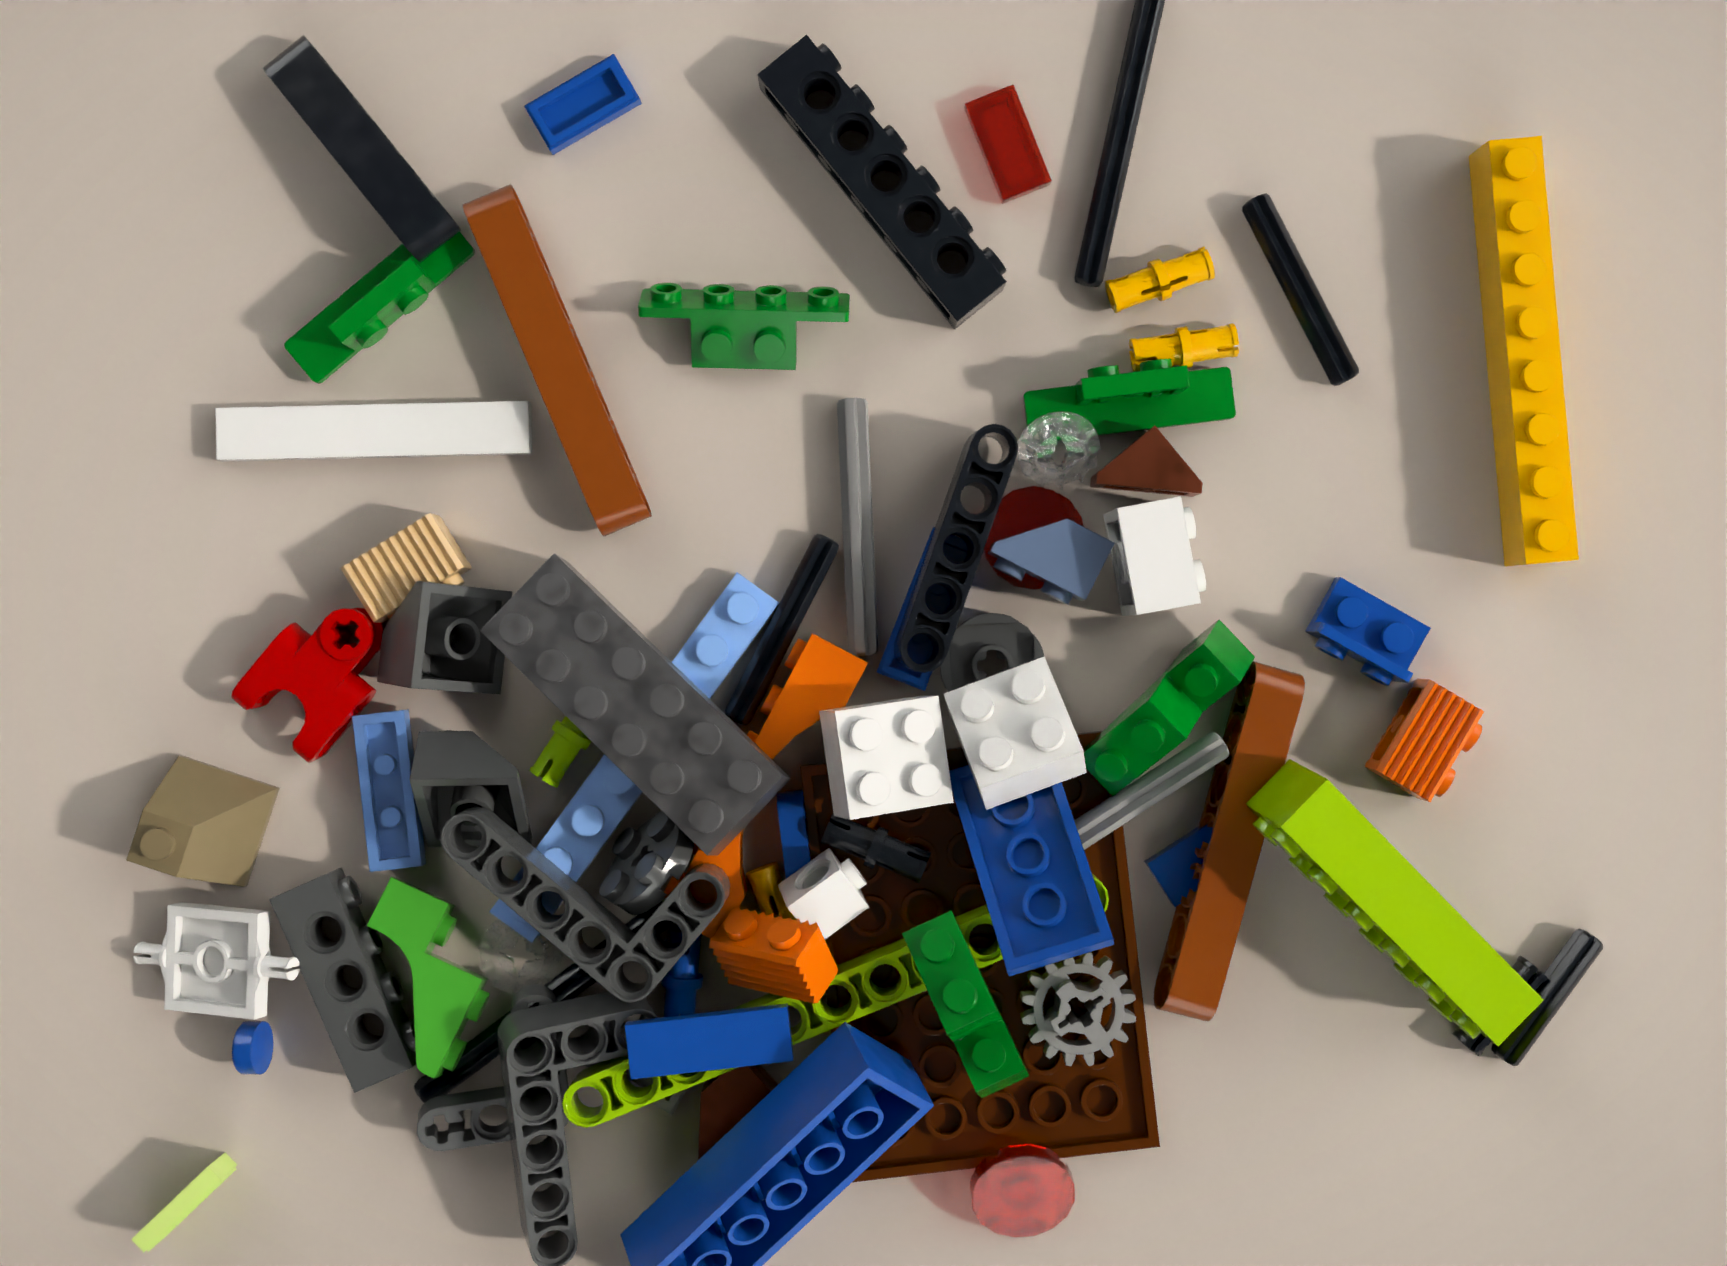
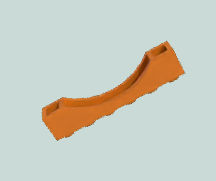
M814 633L811 634L808 642L798 638L784 666L792 669L785 686L781 688L776 684L773 685L760 709V712L768 716L759 735L750 730L747 736L773 760L795 736L820 720L819 711L846 706L868 662ZM744 829L718 856L706 855L694 843L692 853L695 856L686 873L684 872L679 880L672 876L664 891L667 894L664 897L666 898L688 871L696 865L708 863L723 869L729 878L730 893L720 912L701 933L710 939L733 908L740 907L748 891L743 867ZM704 879L691 882L690 890L697 901L708 904L717 899L716 888L711 882Z

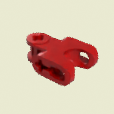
M360 607L352 609L342 608L332 611L325 617L312 635L294 622L282 630L232 690L231 697L243 709L249 710L266 706L281 690H287L295 694L303 704L305 721L301 731L293 740L292 746L293 750L307 763H311L325 756L353 723L352 716L360 715L374 697L376 689L362 679L359 674L378 651L381 650L382 632L385 625L384 623L373 622L366 609ZM357 624L359 626L355 631L356 637L360 640L358 643L348 642L352 635L347 628L348 625Z

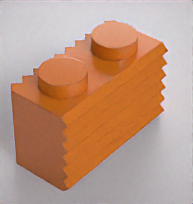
M1417 678L1412 688L1408 691L1402 705L1397 709L1396 715L1387 726L1381 741L1371 753L1365 768L1417 799L1431 802L1434 795L1441 797L1451 786L1456 771L1451 767L1460 751H1469L1479 739L1482 725L1478 724V721L1484 711L1430 679Z
M738 906L730 911L710 939L709 948L713 949V955L717 956V962L721 963L720 969L725 970L724 977H728V984L815 1004L820 1001L839 971L817 922L810 925L808 920L801 923L800 919L792 920L791 917L783 919L782 915L775 917L773 913L766 915L765 911L758 914L756 910L749 911L748 908L741 910Z

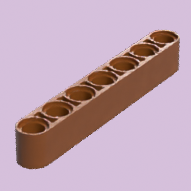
M511 184L462 204L469 226L599 531L603 536H606L651 517L652 513L513 186Z
M1253 661L1242 681L1237 685L1223 735V741L1227 745L1230 754L1226 759L1215 765L1198 829L1204 825L1213 827L1212 836L1209 844L1203 841L1201 849L1195 848L1197 857L1204 859L1202 864L1192 863L1190 869L1195 870L1192 879H1199L1196 892L1189 888L1187 897L1182 896L1181 904L1176 906L1154 987L1153 999L1156 1009L1202 1021H1210L1216 1013L1265 838L1252 825L1259 817L1246 803L1286 762L1305 690V681L1301 674Z

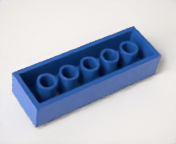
M844 1022L620 1234L630 1265H764L934 1107L911 1061Z

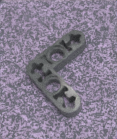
M531 984L522 987L516 992L511 1001V1013L528 1008V1004L532 1002H539L540 1006L555 1003L558 1000L550 988L539 984ZM526 1037L520 1040L515 1048H527L536 1041L537 1037ZM567 1069L558 1071L561 1104L564 1094L569 1087ZM504 1086L441 1095L429 1099L418 1112L417 1135L419 1141L425 1147L434 1151H446L511 1141L508 1119L500 1125L490 1126L485 1124L479 1117L480 1112L486 1106L500 1105L506 1108ZM542 1086L528 1088L522 1094V1097H531L537 1094ZM562 1105L563 1121L565 1127L569 1120L564 1113ZM470 1109L471 1128L465 1129L463 1114L464 1110ZM444 1115L446 1122L449 1123L448 1130L438 1131L437 1125L433 1124L434 1116Z

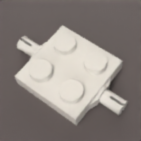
M183 902L168 905L167 932L162 945L139 942L133 950V953H142L133 956L135 963L161 966L165 981V1010L251 1020L267 1016L269 978L294 980L299 973V969L292 968L299 966L297 958L271 956L269 948L270 911Z

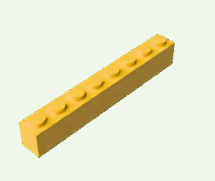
M1542 136L1489 140L1468 157L1504 565L1506 567L1579 560Z

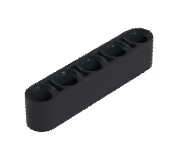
M304 35L263 67L265 73L398 239L420 263L461 231V228Z
M990 424L982 427L967 439L962 449L894 643L896 660L909 671L923 673L933 671L942 665L947 656L1017 457V439L1012 431L1003 425ZM990 437L1000 444L1002 456L997 464L987 463L979 455L978 445L981 438ZM965 486H974L983 493L985 504L979 514L970 513L962 506L960 498ZM949 535L961 537L967 545V556L960 564L952 563L944 556L943 543ZM933 584L942 585L950 595V604L947 610L941 614L932 612L925 602L926 592ZM919 633L926 635L931 640L933 646L932 655L926 662L921 664L912 661L907 651L908 642L914 635Z

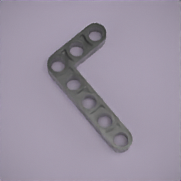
M475 806L456 814L445 823L441 832L443 849L454 861L611 994L625 1002L643 1000L653 991L720 912L730 893L729 878L722 868L708 863L696 865L688 871L638 932L635 933L496 814L485 807ZM464 821L473 822L480 828L482 833L480 846H471L462 838L461 825ZM504 856H511L519 860L524 870L522 880H511L505 876L501 868V861ZM698 879L711 882L716 888L717 899L708 904L697 901L690 890L691 882ZM552 891L561 896L565 904L564 914L554 915L546 911L541 901L543 892ZM663 920L676 923L682 931V940L674 944L663 941L658 936L656 930L657 923ZM594 926L600 929L605 935L606 947L602 949L589 947L582 937L583 927ZM635 961L642 964L647 971V981L640 984L629 981L623 973V963Z
M608 991L525 1008L507 1015L498 1028V1045L521 1227L532 1259L538 1266L566 1265L576 1253L578 1243L558 1071L628 1056L625 1027H622L624 1020L634 1014H641L639 1020L658 1018L646 997L636 1002H625ZM589 1025L588 1030L583 1035L573 1038L569 1037L575 1028ZM526 1037H537L531 1046L524 1049L515 1048L520 1040ZM542 1086L537 1094L531 1097H522V1094L528 1088ZM547 1135L538 1144H528L536 1136ZM552 1183L548 1189L535 1192V1189L540 1185ZM558 1230L552 1236L541 1238L549 1231Z

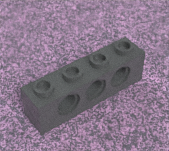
M341 867L269 899L292 953L299 961L300 971L354 1093L413 1068L416 1065L414 1019L408 1020L401 1001L404 999V993L398 977L392 971L387 972L379 954L383 952L380 935L377 930L367 926L358 906L362 904V896L355 880L351 876L346 877ZM325 916L336 919L340 924L342 934L339 941H333L323 933L322 921ZM344 965H353L359 969L363 977L361 988H353L345 982L343 978ZM365 1013H373L380 1017L384 1024L383 1035L377 1036L367 1031L363 1022Z

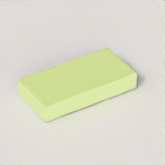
M226 1152L206 1167L131 1240L143 1252L146 1250L149 1252L236 1171L235 1167L237 1164Z

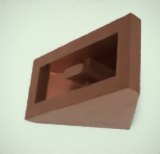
M1156 426L1147 430L1091 477L1090 487L1188 497L1201 494L1203 485L1202 481Z

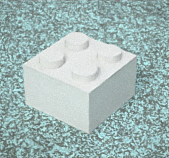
M1181 496L1120 507L1103 514L1107 538L1115 543L1110 554L1122 616L1140 615L1201 603L1199 592L1206 590L1205 573L1199 559L1193 560L1189 539L1196 538V525L1192 509L1190 507L1183 508Z
M1045 657L943 694L950 718L986 810L1087 773L1083 748Z
M914 696L819 711L834 816L853 820L954 803L939 696Z

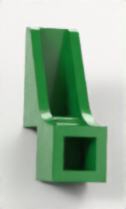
M1220 620L1216 621L1183 648L1169 668L1083 749L1086 769L1112 796L1116 795L1185 741L1202 712L1242 681L1255 656Z
M952 910L902 933L945 1032L954 1042L976 1093L981 1098H984L1029 1077L1012 1036L993 1000Z

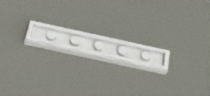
M531 402L215 408L216 459L222 462L532 455Z

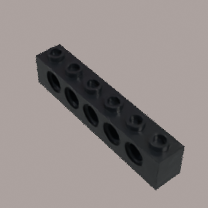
M805 35L757 74L760 90L954 329L958 328L1003 291L1007 282L1002 276L1006 272L1005 266L989 247L981 250L969 236L973 232V228L964 214L955 206L948 210L936 195L940 191V187L930 172L922 165L917 169L914 168L903 154L908 149L896 130L890 125L883 129L871 115L875 108L866 93L857 84L850 88L837 73L842 67L832 51L824 43L816 47L808 35ZM825 90L834 97V101L829 107L818 110L810 107L806 103V98L813 91ZM857 130L863 133L868 141L861 149L851 151L843 148L838 140L844 132ZM889 170L899 177L900 184L892 191L883 192L873 186L871 179L877 172ZM912 211H924L932 218L933 226L926 232L916 233L908 229L904 218ZM945 251H956L965 259L966 267L959 273L949 274L939 267L937 258Z

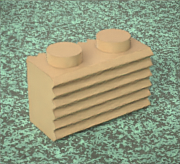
M429 513L405 529L397 532L394 536L389 537L386 541L371 548L368 552L353 559L350 563L343 565L340 569L372 621L384 623L391 619L417 581L462 586L465 582L461 575L472 569L443 519L439 515Z

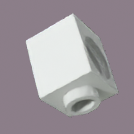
M830 848L778 884L784 902L796 919H800L801 923L807 920L810 925L817 922L824 939L831 936L869 908L860 890L867 884L862 874L849 858L840 863Z

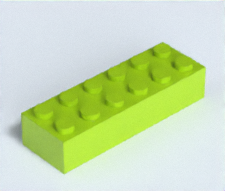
M1289 759L1246 803L1259 817L1252 825L1274 846L1278 845L1291 856L1288 861L1310 882L1314 881L1326 892L1323 895L1326 900L1346 918L1350 917L1360 926L1359 933L1379 952H1385L1395 962L1393 967L1414 987L1418 988L1419 986L1429 996L1427 1001L1451 1023L1454 1022L1473 1040L1481 1033L1495 1045L1499 1046L1544 1001L1327 778Z

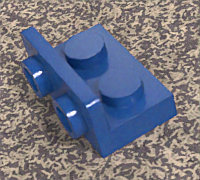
M1335 577L1305 632L1318 638L1315 644L1317 649L1341 661L1344 660L1346 655L1364 664L1360 670L1363 675L1384 686H1389L1391 681L1402 683L1410 681L1413 673L1408 671V668L1431 628L1341 577Z

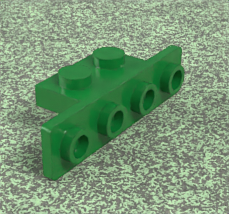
M458 232L420 263L402 243L284 343L285 349L313 382L318 384L324 382L363 348H369L380 341L388 332V327L403 314L406 315L418 309L427 300L428 293L474 256L475 249L461 232Z
M658 283L651 286V288L642 290L638 303V316L649 318H690L693 368L796 370L797 321L848 322L850 295L839 293L837 289L832 287H814L809 289L808 292H787L781 286L766 285L758 287L755 291H739L725 284H712L705 286L703 290L682 289L680 285L675 283Z
M1171 359L1142 362L1139 364L1140 371L1121 374L1118 365L1088 369V378H1081L1076 385L1027 391L1024 394L1023 401L1028 440L1030 443L1036 444L1149 430L1153 426L1166 428L1230 420L1236 415L1231 370L1228 367L1188 371L1187 365L1172 367Z

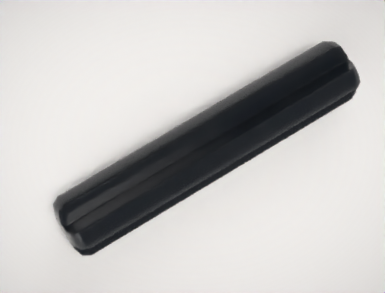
M1575 930L1544 973L1548 979L1535 990L1544 1001L1499 1046L1494 1043L1492 1044L1491 1050L1495 1055L1509 1065L1517 1066L1520 1064L1603 950V944L1599 939L1585 930Z

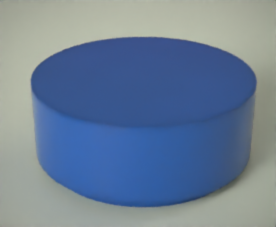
M245 1021L238 1027L232 1044V1059L236 1070L240 1074L261 1075L268 1069L274 1047L273 1032L268 1022Z

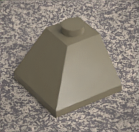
M180 755L144 807L126 861L174 877L245 887L248 885L280 788Z

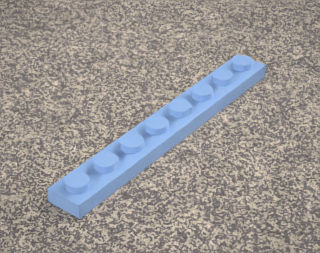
M737 572L673 659L672 663L711 699L776 610L779 602ZM604 754L536 849L577 883L640 797L642 791ZM523 867L520 869V871L517 873L513 880H522L524 872ZM545 891L542 894L541 901L546 911L554 914L562 904L563 899L555 892ZM500 899L490 910L491 914L531 943L540 934Z

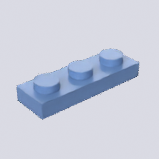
M409 709L352 716L369 871L375 872L423 866L426 864L423 830L409 780L414 759Z

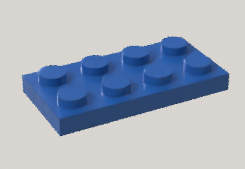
M969 765L949 771L953 796L1009 977L1114 945V939L1062 782L986 810Z

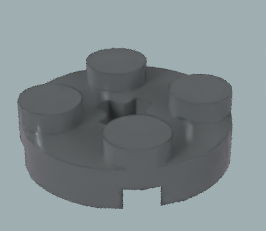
M988 613L971 617L956 627L947 656L942 665H940L942 682L946 690L950 692L987 678L986 672L978 671L977 662L986 659V651L996 650L998 659H1006V670L1044 657L1042 646L1027 626L1011 616Z
M663 811L658 812L637 830L632 827L625 829L614 842L612 851L617 856L611 865L608 875L601 884L600 895L630 915H640L649 911L667 895L660 888L666 883L669 876L672 875L679 880L684 873L693 852L694 842Z

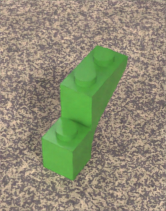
M391 877L367 926L381 932L394 941L408 959L413 981L416 1065L420 1072L435 1079L442 1075L444 1069L453 1071L457 1066L467 1044L466 1041L459 1038L469 1019L474 1022L478 1021L489 1000L490 993L483 990L488 978L432 953L436 944L444 947L455 927L457 918L451 916L455 905L405 881Z

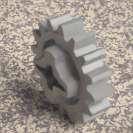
M1092 952L1080 955L1079 959H1073L1072 957L1062 960L1058 964L1044 966L1046 972L1043 975L1032 971L1028 973L1027 977L1035 988L1033 991L1026 990L1020 992L1021 1001L1031 1005V1009L1020 1013L1023 1024H1036L1028 1033V1036L1033 1044L1039 1043L1044 1039L1046 1040L1043 1052L1047 1058L1051 1059L1060 1050L1062 1051L1066 1066H1072L1076 1055H1082L1087 1065L1092 1066L1095 1059L1094 1052L1101 1050L1103 1054L1111 1058L1114 1056V1053L1109 1043L1113 1039L1125 1043L1128 1041L1129 1038L1121 1028L1122 1023L1136 1022V1016L1132 1011L1124 1008V1005L1132 1003L1136 1000V997L1132 990H1120V987L1125 984L1128 978L1122 970L1109 974L1113 962L1106 955L1095 964L1093 963ZM1086 973L1097 977V979L1092 978L1088 982L1071 980L1068 974ZM1052 986L1055 990L1053 1006L1045 1011L1046 1014L1043 1016L1044 998ZM1077 997L1082 1003L1084 1002L1087 1010L1084 1015L1078 1016L1074 1011H1071L1068 1002L1072 998ZM1112 998L1111 1015L1103 1028L1101 1025L1103 1008L1111 1003L1110 999ZM1068 1032L1084 1034L1087 1039L1069 1040L1062 1036Z

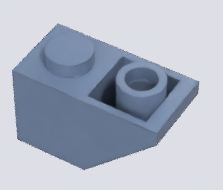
M1064 519L996 541L991 544L987 554L997 558L993 566L997 570L1022 581L1026 573L1044 582L1040 590L1041 592L1069 605L1072 597L1079 601L1087 599L1115 543L1069 519Z

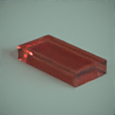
M1014 85L965 103L964 110L1002 204L1051 184L1052 180Z

